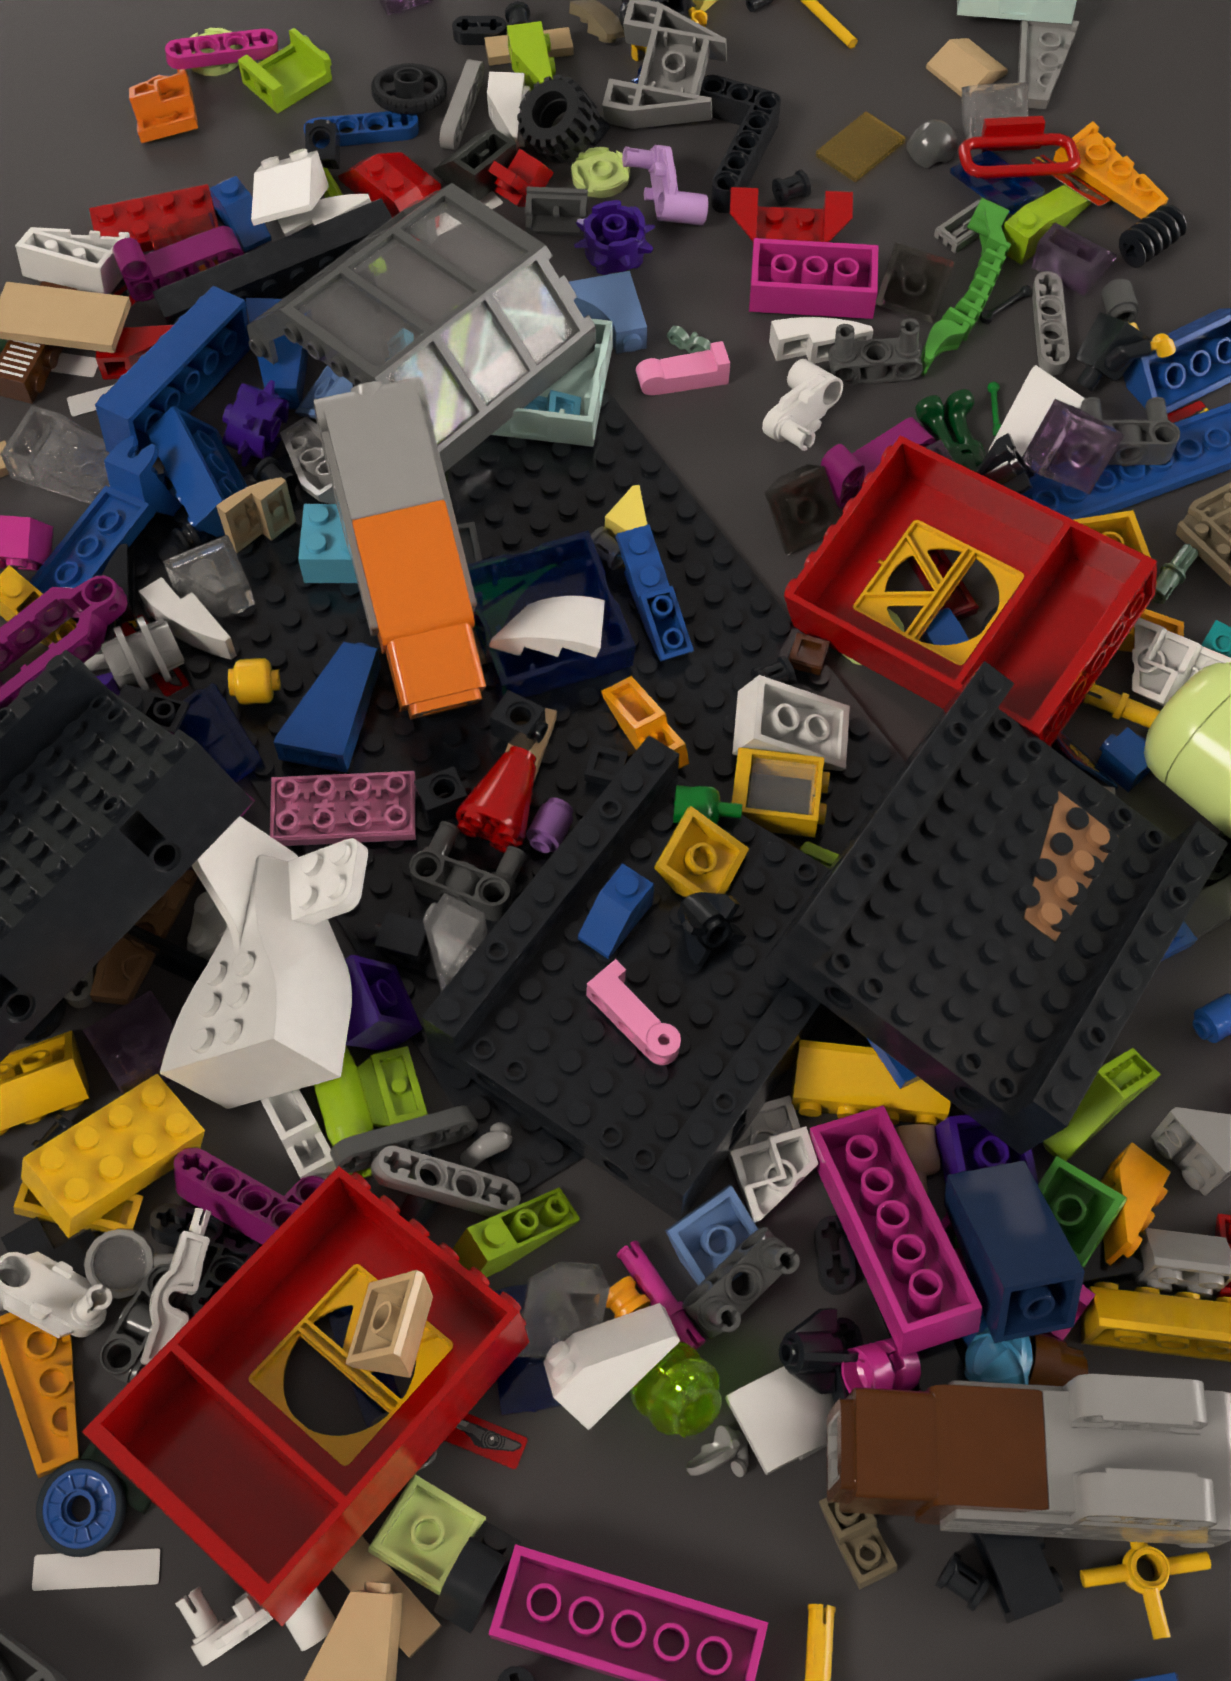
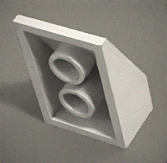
M300 149L290 153V158L279 160L278 156H274L261 161L262 165L254 173L251 217L253 226L308 212L314 208L329 187L318 151L308 153L307 149Z
M758 675L738 691L732 754L738 755V747L824 757V770L843 771L846 769L850 706Z
M660 1303L575 1332L565 1341L557 1342L547 1353L546 1360L543 1363L553 1398L588 1430L680 1342L666 1309Z

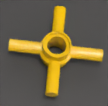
M1130 1542L1131 1549L1126 1552L1121 1564L1080 1570V1580L1083 1588L1125 1582L1129 1588L1142 1594L1153 1640L1171 1637L1160 1591L1168 1582L1169 1575L1211 1569V1560L1207 1551L1166 1557L1163 1552L1149 1546L1148 1543ZM1139 1558L1146 1559L1151 1563L1154 1569V1577L1151 1582L1144 1580L1138 1574L1136 1565Z

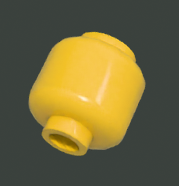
M266 658L237 660L234 667L228 669L230 696H235L237 701L243 705L270 703L273 699L274 691H280L281 689L279 669L272 670V665Z

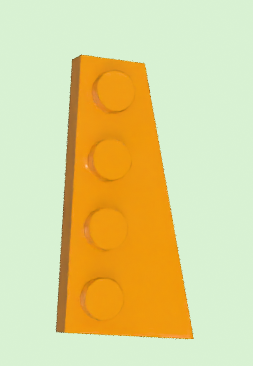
M1094 121L1072 137L1077 145L1081 161L1077 170L1072 172L1074 175L1140 219L1155 211L1159 206L1167 204L1169 198L1145 174H1139L1133 168L1134 162L1128 156L1122 157L1115 150L1116 144L1109 137L1104 138L1098 132L1099 126ZM1060 147L1055 151L1053 161L1056 163L1068 161L1064 148Z
M10 1312L0 1316V1363L39 1479L53 1473L60 1466L68 1462L80 1460L72 1335L69 1334L57 1338Z

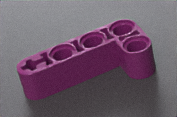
M228 226L216 227L145 255L138 241L133 238L121 239L112 248L114 258L129 293L134 300L139 302L155 298L152 291L199 273L198 266L205 264L206 268L209 269L215 266L214 260L216 259L221 264L244 254L234 231Z
M909 417L853 453L844 445L837 444L822 458L818 487L839 508L843 509L848 500L855 498L859 493L866 475L871 471L874 472L880 464L885 449L889 445L893 446L900 435L930 450L933 449L936 439L913 417Z
M187 1148L179 1152L174 1158L177 1194L198 1208H202L204 1211H211L212 1216L261 1245L325 1181L318 1176L304 1177L283 1196L202 1149Z

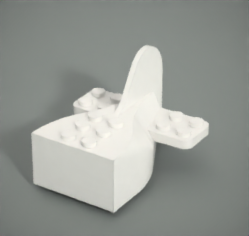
M239 816L198 858L192 867L207 891L202 893L195 901L191 929L187 937V950L209 960L181 1009L164 1054L160 1074L226 1109L341 1077L352 1008V987L347 963L328 919L351 911L359 903L362 896L368 858L366 846L356 839L350 838L298 857L290 849Z

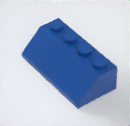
M1231 308L1218 309L1166 334L1174 342L1176 348L1174 354L1160 358L1157 356L1156 350H1153L1149 356L1134 359L1123 373L1126 388L1144 408L1149 399L1162 397L1166 402L1167 414L1230 383Z
M172 406L146 433L151 443L158 449V458H160L164 466L163 472L177 491L175 493L176 498L184 505L189 515L188 521L191 526L199 532L205 531L216 537L223 536L225 533L216 505L248 486L226 445L222 444V438L218 430Z

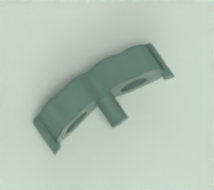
M673 325L666 335L671 344L676 345L681 350H687L688 353L710 350L711 342L702 336H698V333L695 331L689 337L682 327Z

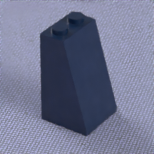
M1025 1161L999 1164L993 1167L961 1171L948 1175L944 1205L976 1295L983 1307L982 1311L994 1343L1074 1327L1085 1271Z

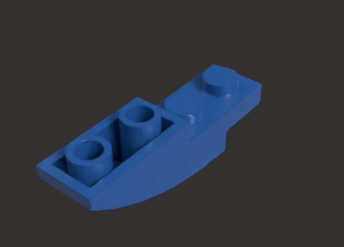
M650 524L617 533L616 540L626 568L624 573L644 628L660 662L692 653L694 649L674 588L669 586Z

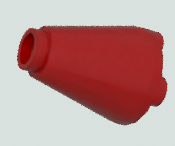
M512 746L508 752H505L458 807L456 818L459 821L457 825L460 830L459 832L469 837H477L478 835L490 841L491 847L504 853L508 846L518 847L523 844L536 772V756L524 748Z

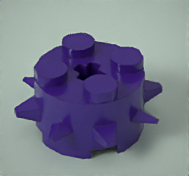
M619 200L604 201L595 205L592 208V213L587 218L578 219L576 225L584 232V239L575 243L574 247L585 249L586 258L592 266L596 267V271L599 274L608 275L638 268L643 262L644 254L652 253L653 247L645 239V234L654 229L655 225L645 224L644 215L635 206H621V201Z
M270 380L263 390L242 383L234 405L229 403L225 408L222 420L224 423H227V429L223 435L222 444L238 450V454L242 453V466L247 467L253 457L264 459L272 456L280 444L281 438L277 437L281 422L287 424L289 402L275 394V381Z

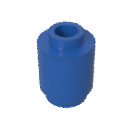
M1226 993L1194 1011L1193 1028L1201 1039L1217 1043L1231 1035V994Z

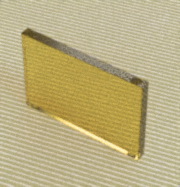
M866 111L816 151V156L852 181L857 182L902 145L906 137Z

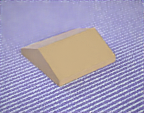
M969 38L949 39L926 65L928 71L964 100L969 99L1008 73L1007 68Z

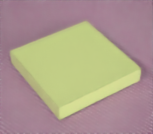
M415 1474L371 1542L368 1552L435 1594L440 1595L445 1581L470 1536L474 1537L483 1522L486 1521V1517Z

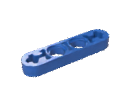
M391 111L319 117L306 122L314 123L315 120L325 119L336 123L340 133V146L404 141L415 138L419 133L417 114H399ZM374 125L383 126V128L380 130L369 129L371 126ZM343 128L354 129L352 132L349 133L340 132V130ZM326 138L320 139L316 147L325 148L330 140Z

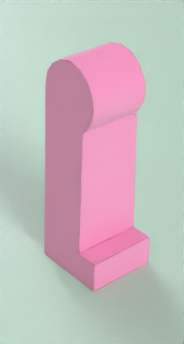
M720 341L710 343V350L660 360L655 358L643 360L636 366L635 371L642 392L645 395L654 396L729 384L730 361L724 343Z
M615 959L587 983L586 996L650 1061L657 1065L672 1063L678 1057L681 1044L680 1033L671 1024L661 1023L624 984L626 969Z

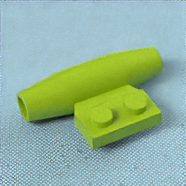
M346 1045L341 1077L314 1085L327 1137L332 1147L345 1138L374 1130L373 1126L382 1128L428 1115L408 1046L373 1054L357 1067ZM371 1167L356 1171L363 1178L372 1175Z

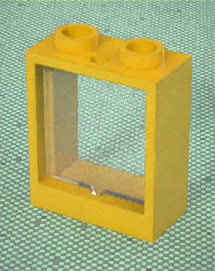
M738 747L732 803L742 804V815L769 832L815 838L817 824L824 825L827 804L820 803L821 793L828 792L830 772L823 771L824 757ZM749 789L750 791L748 799V808H746L747 793Z

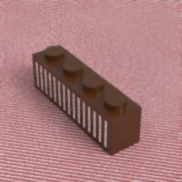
M42 281L39 285L46 287L77 290L75 288L50 283L46 281ZM8 340L0 354V396L33 404L37 395L43 391L51 369L57 366L59 355L64 347Z

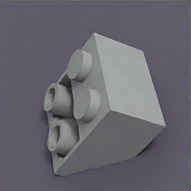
M1175 1107L1150 1136L1154 1140L1155 1147L1159 1153L1166 1159H1171L1182 1171V1176L1186 1183L1193 1189L1199 1190L1204 1196L1231 1176V1114Z
M1146 1228L1142 1233L1138 1234L1143 1240L1135 1251V1258L1142 1262L1144 1270L1134 1280V1285L1156 1288L1160 1291V1294H1168L1172 1290L1197 1293L1200 1295V1299H1209L1231 1282V1249L1225 1237Z

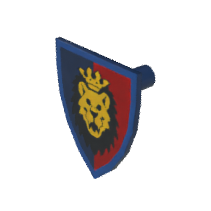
M1062 732L1059 734L1055 742L1061 750L1056 752L1083 772L1086 770L1109 786L1115 787V790L1118 788L1104 770Z

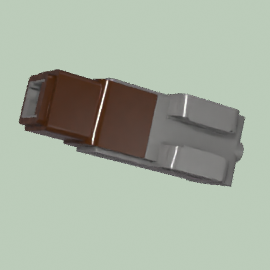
M1108 1374L1078 1375L1063 1387L975 1381H951L948 1385L931 1386L926 1391L854 1387L846 1399H838L827 1415V1501L839 1503L840 1512L915 1516V1522L940 1525V1531L1163 1543L1177 1544V1546L1185 1548L1217 1547L1231 1541V1393L1204 1390V1383L1199 1380Z

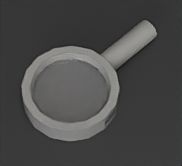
M120 1228L107 1231L96 1238L87 1250L84 1262L86 1278L91 1286L96 1284L103 1285L99 1293L109 1288L112 1298L120 1299L136 1294L146 1276L154 1267L160 1264H171L174 1253L155 1254L154 1248L148 1239L136 1230Z

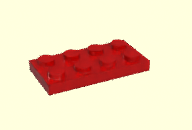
M208 184L89 208L94 231H100L101 236L119 237V232H129L130 238L138 241L143 252L164 248L219 227Z

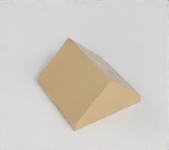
M414 1270L369 1283L345 1363L346 1365L353 1368L411 1378L433 1299L424 1273Z

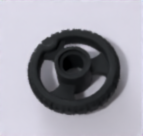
M403 63L387 67L377 73L372 80L371 92L374 101L383 109L399 114H419L432 110L442 104L447 96V82L444 76L432 67L423 64ZM430 82L436 89L430 94L425 93L424 83Z

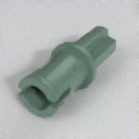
M1184 544L1170 563H1165L1161 566V573L1156 579L1155 596L1152 601L1164 604L1175 587L1185 581L1186 571L1198 557L1197 549L1193 548L1190 544Z

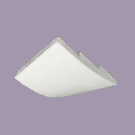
M559 596L530 603L491 639L489 647L520 656L524 647L556 657L559 656L562 648H566L596 658L601 648L605 600L585 596Z
M1139 618L1133 626L1135 628L1134 649H1132V661L1134 663L1132 691L1162 706H1165L1178 689L1202 668L1215 663L1231 662L1230 657L1203 647L1195 641L1170 632L1164 627L1145 619Z
M790 1095L766 1102L728 1155L735 1178L754 1223L761 1221L819 1164L807 1127H800L794 1106L791 1104Z
M784 1366L726 1395L725 1399L766 1475L797 1458L801 1461L827 1446V1415L834 1406L832 1394L816 1393L791 1375Z

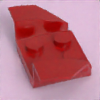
M731 187L730 215L753 243L754 238L830 242L853 218V192L825 191L823 209L758 206V188Z

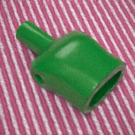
M676 785L673 823H679L690 806L715 824L718 823L719 817L741 819L742 804L721 802L719 791L715 788Z

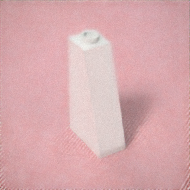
M1035 365L1028 374L989 450L998 438L1009 433L1016 446V450L1023 458L1025 464L1031 467L1080 421L1082 416L1080 405L1085 398Z

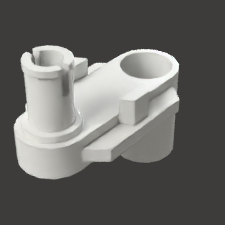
M800 359L791 367L787 376L788 386L792 390L781 397L779 403L767 413L762 429L767 436L777 442L788 440L801 450L806 451L808 450L807 446L810 448L815 441L816 435L814 432L820 429L822 422L819 419L825 416L827 410L837 403L841 397L843 382L840 378L807 359Z
M38 1251L29 1255L19 1252H8L0 1257V1311L7 1310L57 1338L69 1334L76 1337H87L93 1334L105 1321L106 1309L112 1302V1293L109 1288L99 1293L103 1285L96 1284L91 1286L87 1278L73 1271L72 1266L63 1261L56 1262ZM1 1280L6 1281L9 1284V1286L3 1283Z
M200 1586L190 1591L188 1595L197 1610L194 1609L187 1595L175 1603L195 1635V1638L192 1640L194 1644L191 1648L202 1666L214 1661L273 1620L246 1592L234 1600L235 1605L232 1608L235 1614L225 1621L217 1619L201 1592ZM316 1587L285 1624L300 1650L305 1651L328 1635L336 1619Z

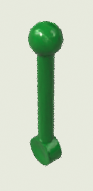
M993 381L988 384L987 390L991 393L992 434L996 436L1001 427L997 397L1000 385Z

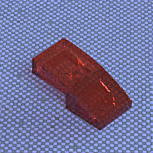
M207 213L150 229L148 233L154 251L216 227L212 214Z

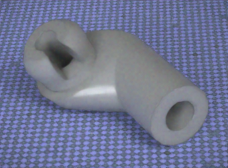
M504 1122L493 1124L490 1132L482 1135L461 1153L460 1160L462 1164L468 1168H475L484 1159L508 1149L513 1140L511 1127Z

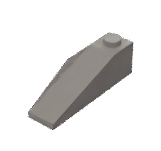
M304 417L281 431L280 435L303 490L320 502L336 504L317 423L308 417Z

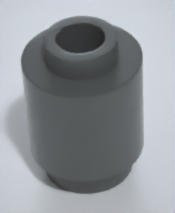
M1126 279L1110 281L1101 291L1107 315L1128 323L1135 322L1138 317L1139 306L1132 283Z

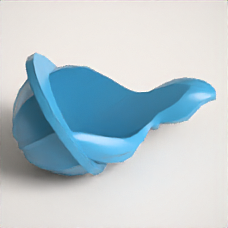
M988 1327L982 1333L977 1334L968 1346L965 1356L964 1374L968 1381L1029 1385L1028 1376L1033 1364L1032 1345L1029 1336L994 1343Z

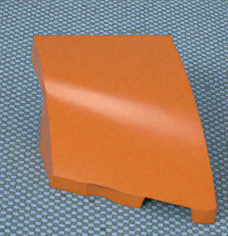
M177 69L178 73L172 76H162L159 74L148 81L129 88V100L137 119V132L141 143L198 129L196 108L187 69Z

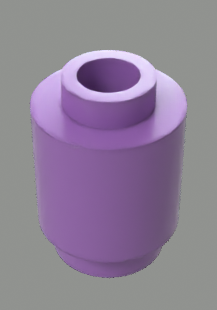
M549 798L547 802L541 804L526 833L530 845L542 853L555 852L563 842L573 822V808L559 798Z

